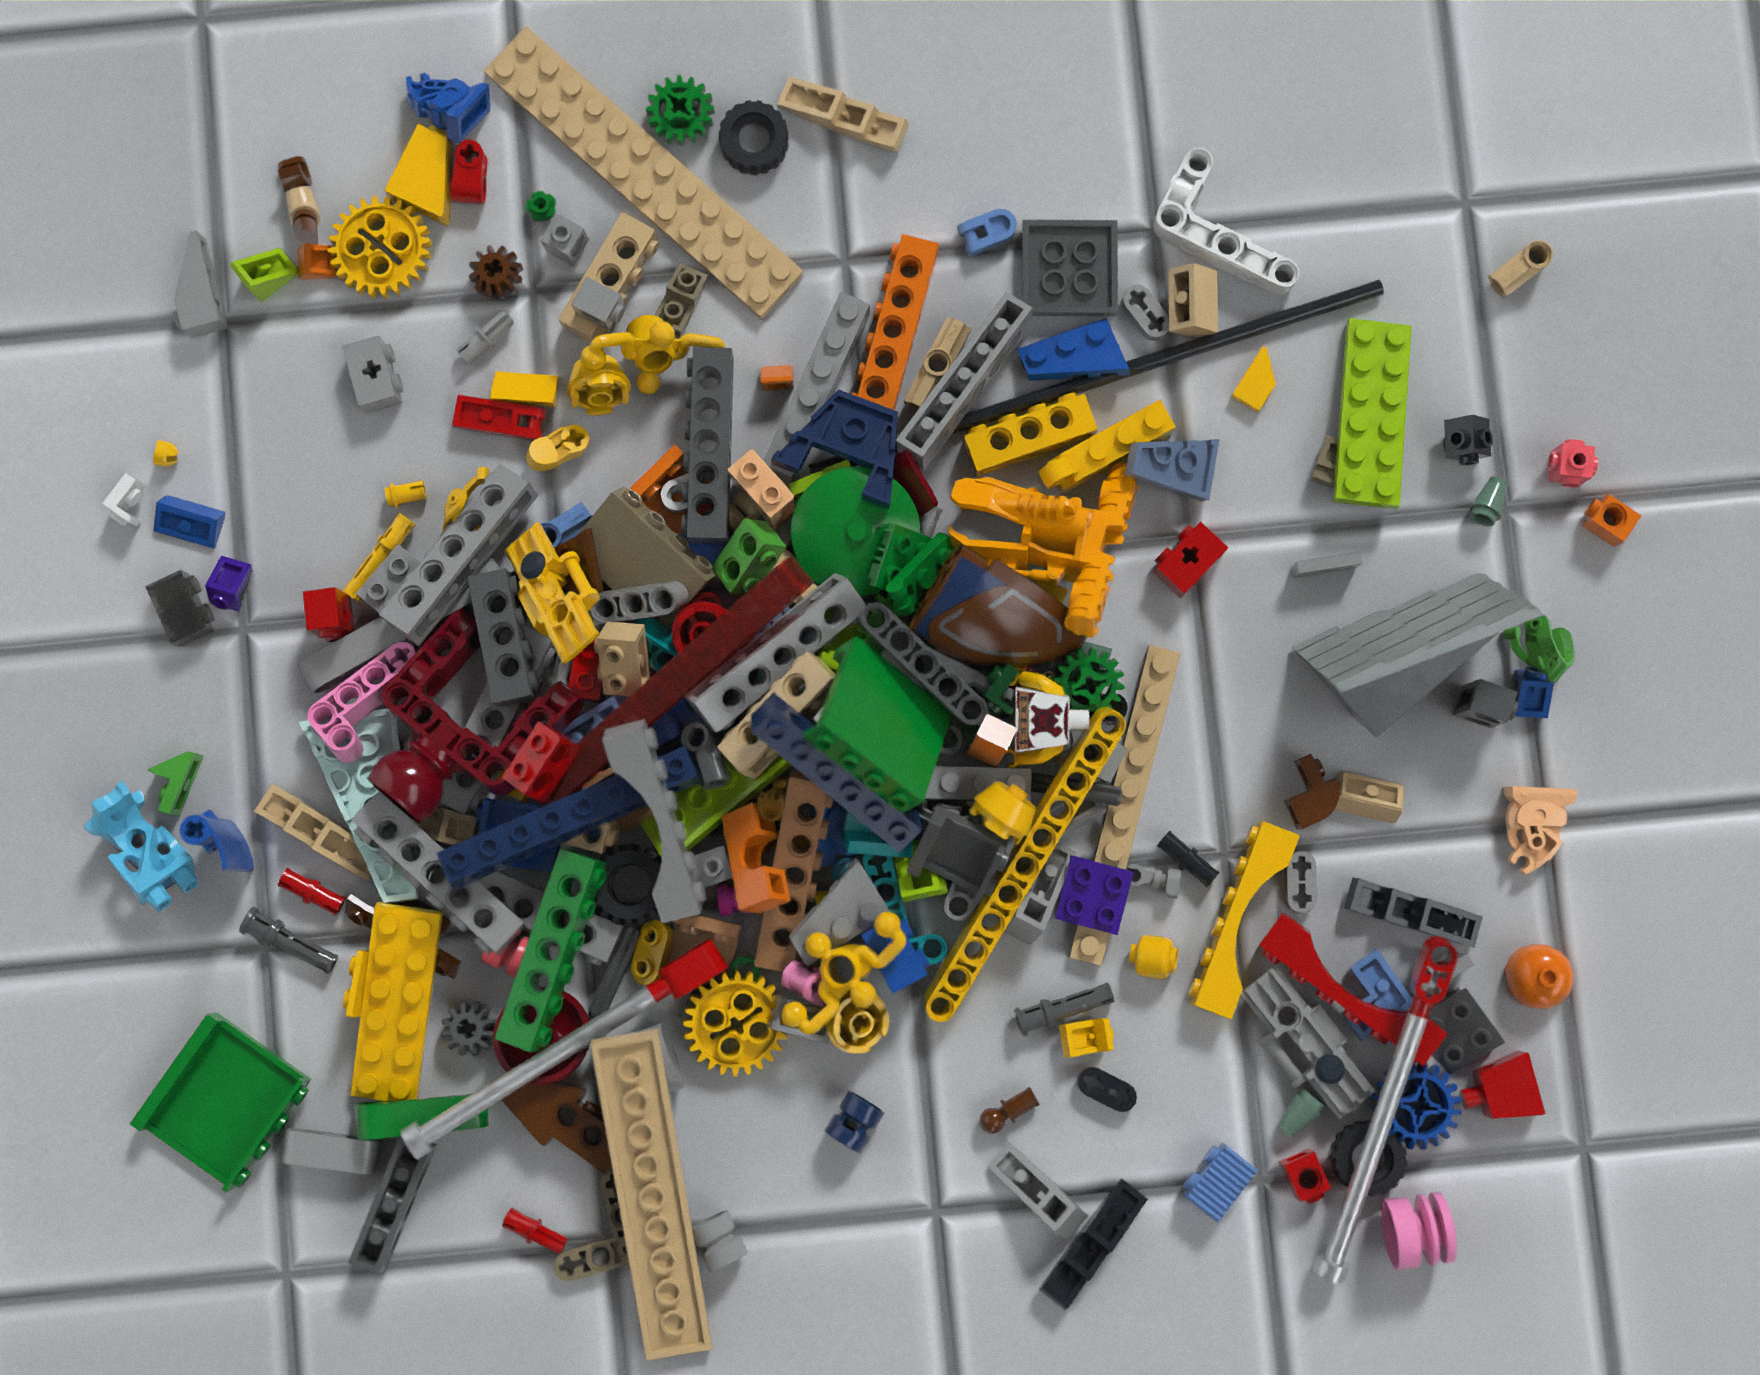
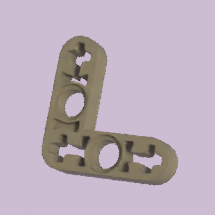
M613 1168L606 1175L603 1174L600 1181L613 1236L562 1251L554 1262V1271L561 1280L573 1281L629 1265L628 1252L625 1250V1235L621 1236L619 1231L623 1230V1224L617 1220L615 1214L616 1209L619 1207V1201L614 1204L611 1201V1198L617 1197V1192L614 1186L609 1187L607 1184L612 1179ZM605 1247L609 1250L611 1258L607 1264L599 1265L593 1260L592 1253L595 1248ZM581 1251H586V1262L590 1268L589 1270H585V1263L577 1265L573 1269L574 1273L571 1274L568 1269H562L561 1265L566 1261V1256H569L571 1261H576L584 1257Z

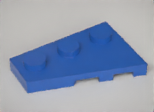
M1107 318L1017 349L1019 360L1028 381L1067 379L1069 375L1088 374V378L1100 377V374L1118 373V376L1129 375V367Z

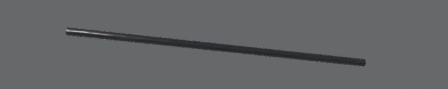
M1376 280L1218 331V333L1206 335L1126 361L1129 367V375L1118 376V373L1100 374V377L1088 378V374L969 412L964 416L952 434L998 420L1009 414L1026 411L1041 403L1048 404L1057 401L1058 398L1069 393L1079 394L1384 294L1383 285L1380 280ZM833 456L808 464L810 473L813 474L846 459ZM849 461L851 467L859 465L857 463Z

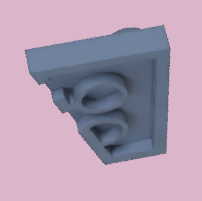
M1220 439L1138 442L1130 444L1125 475L1201 502L1208 501L1210 499Z

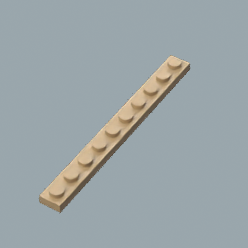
M1153 645L1148 646L1123 743L1127 750L1116 771L1113 786L1122 789V800L1119 806L1107 805L1093 860L1095 862L1126 870L1181 655L1179 652ZM1077 925L1069 957L1101 966L1110 933Z

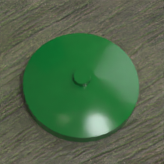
M852 466L830 471L815 480L803 492L795 506L791 519V544L799 565L816 584L821 585L830 576L837 573L848 578L859 596L883 591V589L868 585L870 579L867 578L872 564H880V561L874 560L873 557L882 558L884 553L876 550V548L886 547L879 544L883 528H887L888 523H895L920 533L919 516L914 502L907 491L896 480L893 479L891 505L889 509L862 499V491L872 472V469L868 467Z

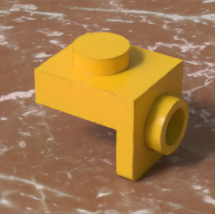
M1108 1018L1087 1019L1059 1025L1064 1058L1114 1050V1033Z

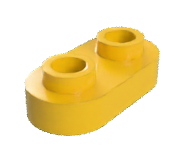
M651 920L642 926L631 963L632 978L641 985H649L660 978L657 971L668 963L674 935L672 928L667 923H661V921ZM655 932V939L651 941V935ZM646 963L647 970L643 973V966Z

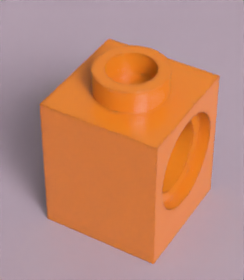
M1608 494L1600 500L1595 498L1584 512L1588 517L1582 526L1615 547L1626 540L1641 518V515ZM1604 512H1609L1614 517L1613 526L1608 525L1604 521Z

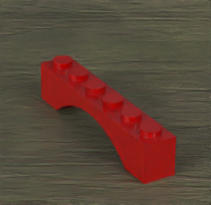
M1282 912L1260 942L1259 946L1264 949L1261 954L1275 965L1281 961L1290 968L1288 974L1299 983L1304 985L1308 981L1318 988L1315 994L1331 1005L1335 1001L1344 1007L1345 1010L1342 1014L1355 1024L1359 1025L1363 1021L1372 1028L1370 1034L1384 1045L1390 1041L1397 1046L1409 1011L1382 1008L1365 1002L1348 992L1331 976L1322 964L1314 948L1310 931ZM1428 1018L1412 1064L1413 1066L1416 1062L1424 1066L1448 1035L1445 1029L1430 1018Z

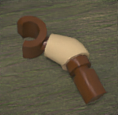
M302 156L282 160L278 164L277 171L284 192H286L290 223L294 228V236L300 242H311L317 245V227L320 224V212L311 188L308 187V185H312V178L307 162Z

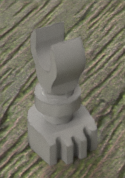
M1138 864L1127 866V868L1136 869L1141 873V878L1136 882L1131 881L1130 886L1138 887L1143 884L1153 885L1154 889H1159V886L1166 887L1167 897L1178 899L1182 870L1169 868L1168 874H1163L1162 870L1155 869V872L1147 871Z

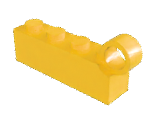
M1158 400L1059 454L1047 462V465L1041 468L1038 474L1047 490L1056 487L1060 495H1063L1107 471L1112 464H1118L1127 460L1130 444L1160 442L1171 436L1176 426L1161 400Z

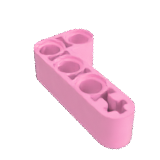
M397 642L310 707L307 714L309 723L318 737L341 762L351 763L358 760L362 755L363 744L353 726L383 704V690L416 653L410 643ZM384 678L381 683L373 685L376 679ZM358 697L355 703L347 705L350 699ZM332 717L329 723L320 725L323 719ZM351 739L347 746L339 747L344 740Z

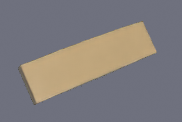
M790 76L777 102L778 107L808 121L896 153L909 126L906 119L879 112L875 105L847 98L842 91Z
M274 783L270 784L254 812L280 826L282 830L311 846V849L362 879L369 880L371 875L368 866L349 829Z

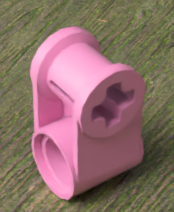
M798 960L792 961L783 972L782 985L789 990L797 992L802 998L824 1008L825 1002L818 994V985L822 980L820 968L814 965L807 966Z

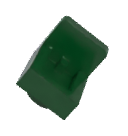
M1004 664L1001 667L996 665L985 679L988 685L980 695L987 700L985 702L987 708L998 716H1001L1002 713L1012 715L1015 711L1000 699L1019 672L1010 664Z

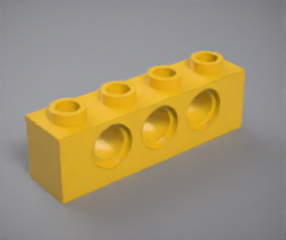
M1069 393L1058 398V403L1046 407L1045 403H1041L1027 410L1028 413L1016 417V414H1009L998 419V424L986 428L985 424H981L969 429L968 434L964 436L963 444L975 476L979 477L1096 435L1098 428L1085 393L1076 396L1075 393ZM1054 416H1062L1066 419L1067 426L1063 429H1057L1051 424L1050 419ZM1025 426H1031L1037 431L1038 436L1034 439H1026L1021 435L1020 430ZM994 437H1002L1007 441L1008 446L1003 450H996L991 446L990 441Z

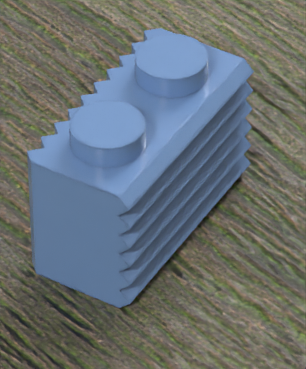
M1221 1143L1219 1147L1213 1145L1203 1158L1206 1164L1199 1173L1192 1172L1183 1184V1187L1186 1189L1183 1196L1217 1223L1257 1173L1255 1167L1224 1143Z

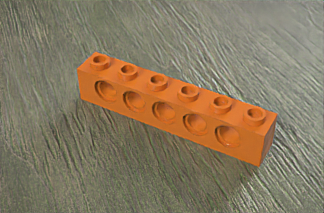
M902 234L900 243L894 242L889 260L894 262L891 273L886 272L883 279L881 291L886 292L883 303L877 302L873 321L878 323L875 333L869 332L864 349V351L869 352L866 363H860L856 381L861 382L858 393L852 392V395L895 410L937 260L939 243ZM905 267H913L918 273L912 278H907L901 274V270ZM903 296L910 303L904 308H898L894 306L892 301L896 297ZM889 326H896L901 330V334L896 338H889L884 334V330ZM881 356H888L892 359L893 364L888 368H880L875 362ZM872 386H880L884 389L885 393L882 397L875 399L871 398L867 391Z

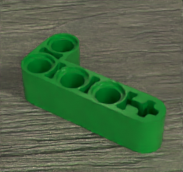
M471 1094L392 1102L371 1101L355 1103L356 1138L358 1140L401 1137L400 1131L416 1121L421 1126ZM488 1108L451 1131L489 1127Z

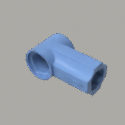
M580 502L550 522L540 524L546 534L553 533L557 536L556 541L552 544L553 547H556L577 536L592 516L584 504Z

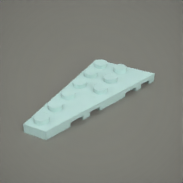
M387 708L374 710L356 723L353 728L363 744V753L358 760L351 763H344L338 760L318 737L309 721H300L299 724L311 745L312 752L319 762L328 786L345 822H347L353 834V839L361 851L383 902L393 904L419 900L418 887L414 888L402 876L406 870L397 862L393 866L389 865L378 854L382 848L373 840L369 844L365 843L354 832L358 826L351 820L378 792L367 780L372 767L385 755L402 750V743L398 732V720ZM332 717L323 719L320 725L329 723ZM351 739L344 740L339 747L347 746ZM387 825L381 832L382 839L388 840L393 838L397 833V826ZM413 847L406 851V861H415Z

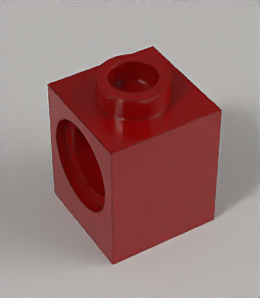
M1308 1148L1279 1161L1294 1197L1300 1202L1306 1201L1307 1204L1319 1201L1325 1197L1324 1192L1331 1189L1319 1160L1311 1149ZM1304 1170H1311L1314 1175L1312 1183L1305 1187L1301 1186L1299 1183L1300 1174Z

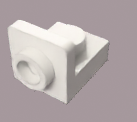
M125 473L102 503L111 510L108 515L123 526L127 522L138 526L141 521L127 512V510L139 502L143 495L142 490L146 485Z

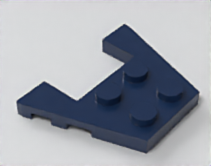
M838 389L811 416V421L801 431H796L790 438V442L781 451L778 450L772 456V465L799 475L811 448L815 447L872 469L862 491V499L889 509L892 495L898 411Z

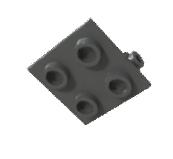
M1466 987L1462 990L1457 988L1448 995L1449 998L1431 1009L1429 1015L1432 1021L1447 1031L1448 1035L1434 1053L1450 1075L1505 1043V1040Z

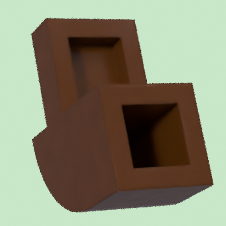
M1312 754L1294 760L1307 791L1284 800L1297 830L1304 829L1327 818L1336 808L1340 796L1337 778L1324 782L1322 778L1325 776L1323 765L1318 758L1314 759Z

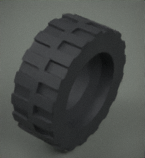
M747 100L745 103L734 105L733 109L725 113V118L720 123L719 141L723 156L726 161H729L730 166L738 169L740 173H750L751 175L769 173V170L777 168L780 161H783L786 157L785 152L788 151L789 147L787 124L779 110L776 111L771 104H765L760 100ZM748 124H760L769 133L768 145L759 152H748L739 144V133Z
M1369 1120L1355 1121L1352 1125H1346L1340 1133H1337L1334 1143L1331 1144L1330 1162L1333 1165L1332 1170L1337 1175L1338 1180L1347 1188L1355 1169L1352 1161L1353 1151L1359 1144L1364 1142L1371 1122ZM1396 1134L1387 1136L1383 1148L1384 1163L1382 1168L1374 1174L1367 1194L1369 1196L1388 1193V1190L1395 1188L1399 1180L1403 1179L1405 1175L1407 1152L1402 1143L1398 1144L1399 1136Z

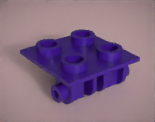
M1071 855L1055 919L1118 935L1134 872Z

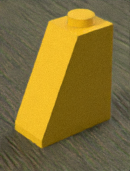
M417 124L384 191L392 201L397 202L401 199L406 208L411 205L417 213L448 226L451 204L452 146L446 137L447 134L440 128L429 125L427 128Z

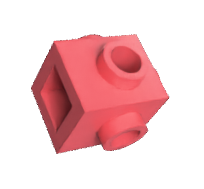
M1569 439L1553 449L1549 454L1547 463L1548 470H1550L1549 482L1561 483L1563 487L1577 488L1592 479L1598 468V457L1594 456L1595 446H1587L1582 440Z

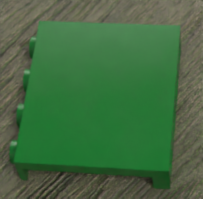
M856 636L836 648L832 659L840 665L817 725L804 732L802 737L840 765L842 769L862 782L868 789L884 799L900 813H904L924 801L952 715L932 696Z
M217 1012L206 1014L129 1124L138 1131L148 1130L224 1184L221 1189L224 1192L235 1189V1187L240 1189L252 1173L248 1169L254 1160H261L269 1150L271 1144L268 1143L270 1137L274 1132L278 1134L288 1123L290 1117L287 1113L294 1104L298 1106L308 1094L309 1089L306 1086L311 1079Z

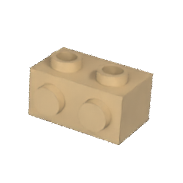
M1196 263L1168 269L1169 332L1190 338L1218 333L1217 270Z
M606 622L599 634L600 636L594 640V651L599 654L600 661L597 676L598 680L602 681L603 694L642 697L650 682L645 624Z

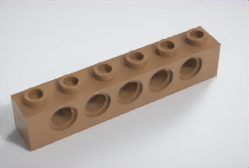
M793 770L789 778L785 809L782 815L773 868L784 869L789 896L797 902L798 908L788 910L783 905L764 912L754 962L756 967L784 972L785 968L792 961L798 960L802 962L803 960L791 940H780L776 936V931L785 929L791 933L807 915L805 913L807 902H814L817 883L811 882L813 871H820L823 852L817 850L819 840H826L829 820L824 819L826 807L832 808L834 801L831 796L799 771ZM803 803H810L816 808L817 813L814 816H805L800 812L799 806ZM797 835H804L810 840L811 845L806 848H800L794 843L793 838ZM793 866L799 867L803 870L804 877L794 879L788 874L787 869Z

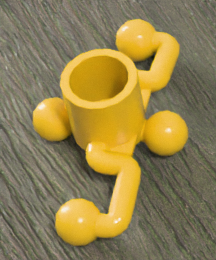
M643 315L630 322L626 332L603 334L595 337L590 345L583 349L581 362L589 370H598L606 362V353L603 348L622 345V355L626 359L634 360L637 368L642 371L636 378L637 388L642 393L650 395L656 393L661 386V378L658 374L665 372L672 365L673 361L683 359L689 352L690 346L725 348V343L719 337L687 333L681 336L680 339H674L675 330L669 323L664 322L663 319L655 315Z
M886 911L880 913L875 919L874 926L876 932L882 937L893 940L879 955L869 946L853 943L843 944L831 950V941L827 935L820 932L809 935L805 943V949L813 958L822 959L820 965L822 980L818 985V994L826 1006L809 1021L804 1005L799 1002H789L782 1010L784 1024L792 1028H798L804 1034H815L837 1014L840 1008L839 1000L849 990L851 991V1000L856 1006L867 1008L873 1005L876 1000V990L873 985L864 981L870 975L872 968L880 969L887 966L906 945V937L900 929L898 916L893 912ZM837 956L846 957L853 964L854 974L851 980L844 979L837 972L835 964Z

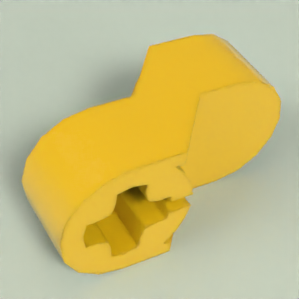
M578 425L561 427L548 436L534 440L527 450L526 462L529 467L539 472L555 469L568 460L582 456L589 444V434L583 427Z

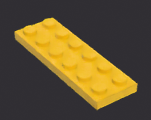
M381 902L375 904L350 1096L388 1102L419 1098L442 911Z

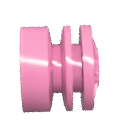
M1430 1193L1428 1199L1424 1194L1417 1195L1414 1210L1405 1196L1383 1199L1380 1209L1383 1237L1390 1262L1396 1271L1418 1268L1421 1265L1422 1252L1431 1266L1437 1265L1439 1258L1444 1264L1455 1261V1226L1447 1201L1442 1193Z

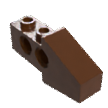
M562 1082L548 1085L525 1084L501 1099L542 1146L548 1145L554 1137L605 1175L612 1168L604 1117L601 1116L603 1111L589 1100L585 1103L580 1101L588 1089ZM568 1106L575 1111L576 1119L573 1124H567L562 1121L560 1111L563 1107ZM589 1126H597L601 1129L603 1138L600 1143H593L587 1138L586 1132Z

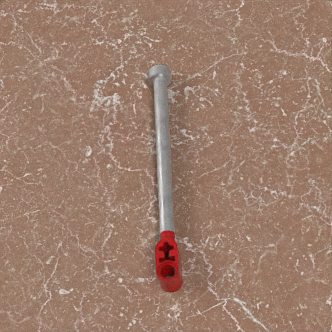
M1433 936L1428 938L1420 951L1411 978V987L1415 992L1326 1253H1318L1312 1269L1316 1275L1330 1282L1339 1284L1345 1282L1350 1267L1345 1262V1258L1432 1006L1445 997L1457 964V951L1444 937ZM1437 947L1447 948V956L1442 961H1433L1431 958L1432 952ZM1428 966L1431 967V968L1434 970V971H1433V974H1432L1431 971L1427 968ZM1432 980L1436 986L1434 988L1429 987L1425 991L1422 984H1429Z
M707 939L657 971L660 975L659 979L420 1126L415 1121L400 1131L401 1136L412 1155L416 1159L426 1155L433 1150L432 1142L591 1044V1040L603 1037L670 994L676 1000L724 971L728 965L712 939Z

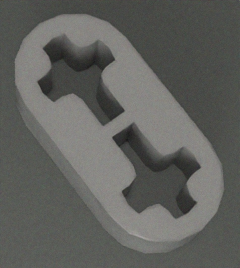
M1132 285L1128 287L1122 298V307L1126 314L1148 340L1159 341L1163 339L1169 331L1168 314L1145 286ZM1131 294L1135 297L1143 296L1141 304L1145 311L1138 304L1133 306L1130 304ZM1148 314L1153 321L1161 320L1163 322L1160 327L1161 332L1157 329L1151 331L1148 328L1151 324L1150 319L1147 317Z
M1303 851L1294 852L1289 866L1284 868L1285 902L1288 908L1296 913L1309 912L1314 908L1317 901L1316 861L1311 854ZM1298 857H1302V861L1308 863V869L1302 872V880H1299L1298 870L1292 868V863L1298 862ZM1299 884H1302L1303 895H1308L1309 901L1303 903V908H1299V903L1293 902L1292 899L1293 895H1298Z

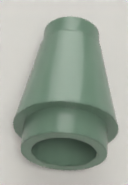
M1496 476L1489 478L1470 506V517L1473 521L1484 526H1493L1496 521L1501 519L1506 488L1508 486L1504 479Z
M1304 1088L1301 1093L1296 1092L1278 1126L1288 1136L1294 1138L1296 1134L1323 1114L1321 1110L1325 1104L1314 1093Z

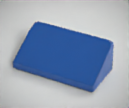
M166 495L156 502L153 531L215 548L226 512Z

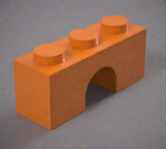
M754 803L723 815V834L727 843L730 859L729 866L732 871L735 899L739 910L762 913L790 902L784 869L762 866L761 853L765 845L778 839L775 821L770 822L761 818L757 812V804Z

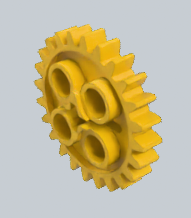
M373 195L372 204L369 205L361 198V208L356 209L353 205H348L352 214L347 216L340 213L339 216L343 220V224L332 225L338 232V235L328 236L331 243L336 245L328 249L329 254L336 257L330 263L334 268H340L336 274L341 280L347 278L345 284L348 288L351 289L356 285V291L359 295H363L368 289V294L372 299H375L378 291L381 292L385 299H388L389 290L393 289L400 296V286L404 285L407 289L411 290L412 286L409 280L413 278L421 281L422 279L417 273L418 270L428 271L429 269L423 262V259L432 258V254L425 249L433 245L430 238L425 237L430 233V230L427 226H421L424 223V219L421 215L414 216L416 211L411 205L405 209V204L401 199L393 206L392 199L387 195L383 203H380L377 196ZM379 220L385 221V225L381 230H372L375 222ZM364 230L381 246H386L392 255L402 260V264H396L382 250L376 249L367 238L359 234V231ZM404 239L409 240L407 248L396 250L398 242ZM356 245H365L362 253L352 255V250ZM380 264H389V268L384 274H376V269Z
M735 969L732 978H728L724 970L721 972L722 980L717 981L713 977L710 979L711 986L706 987L703 984L698 986L702 993L700 996L690 994V999L695 1006H685L684 1010L692 1017L685 1018L682 1022L683 1026L692 1029L686 1031L684 1037L689 1040L694 1039L689 1045L690 1052L700 1049L696 1057L698 1062L708 1058V1070H711L718 1064L720 1075H723L728 1067L732 1069L734 1077H737L739 1068L742 1067L747 1075H750V1065L755 1064L757 1068L762 1070L761 1060L763 1058L773 1062L774 1059L770 1051L772 1049L782 1051V1047L777 1040L787 1039L788 1037L787 1033L768 1027L761 1035H753L749 1031L751 1025L755 1022H763L767 1025L768 1020H772L771 1009L775 1008L777 1003L774 1002L776 995L772 996L776 987L772 983L764 988L765 977L763 975L756 981H753L751 970L747 972L745 978H741L738 969ZM744 993L751 996V1001L746 1007H738L734 1004L735 997ZM757 1007L762 1008L761 1012L751 1014ZM711 1010H718L723 1016L719 1022L709 1023L705 1020L706 1014ZM732 1017L741 1020L742 1026L736 1029L734 1025H731L730 1019ZM721 1031L717 1037H710L711 1033ZM727 1038H734L738 1041L737 1047L732 1051H725L721 1048L722 1042Z

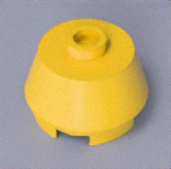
M606 355V362L603 367L594 371L587 369L582 364L581 359H579L573 366L567 394L571 399L572 406L574 408L579 406L586 409L587 415H607L613 413L612 407L620 403L624 405L628 403L631 383L619 362L612 356Z
M996 781L974 797L976 801L969 811L973 816H977L978 813L983 815L984 825L1005 840L1012 835L1013 842L1018 845L1024 835L1029 836L1036 807L1026 799L1028 794L1015 784H1011L1009 787L1000 781Z
M849 990L839 1000L840 1008L837 1014L826 1023V1031L830 1041L838 1049L848 1053H866L872 1050L870 1048L881 1037L886 1036L889 1028V1015L884 1002L877 994L873 1005L861 1008L853 1004L850 997L851 991Z

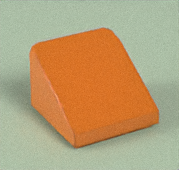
M303 243L297 250L298 279L335 278L336 268L330 263L335 257L331 256L328 252V249L334 246Z
M792 365L766 366L761 368L762 390L794 388Z

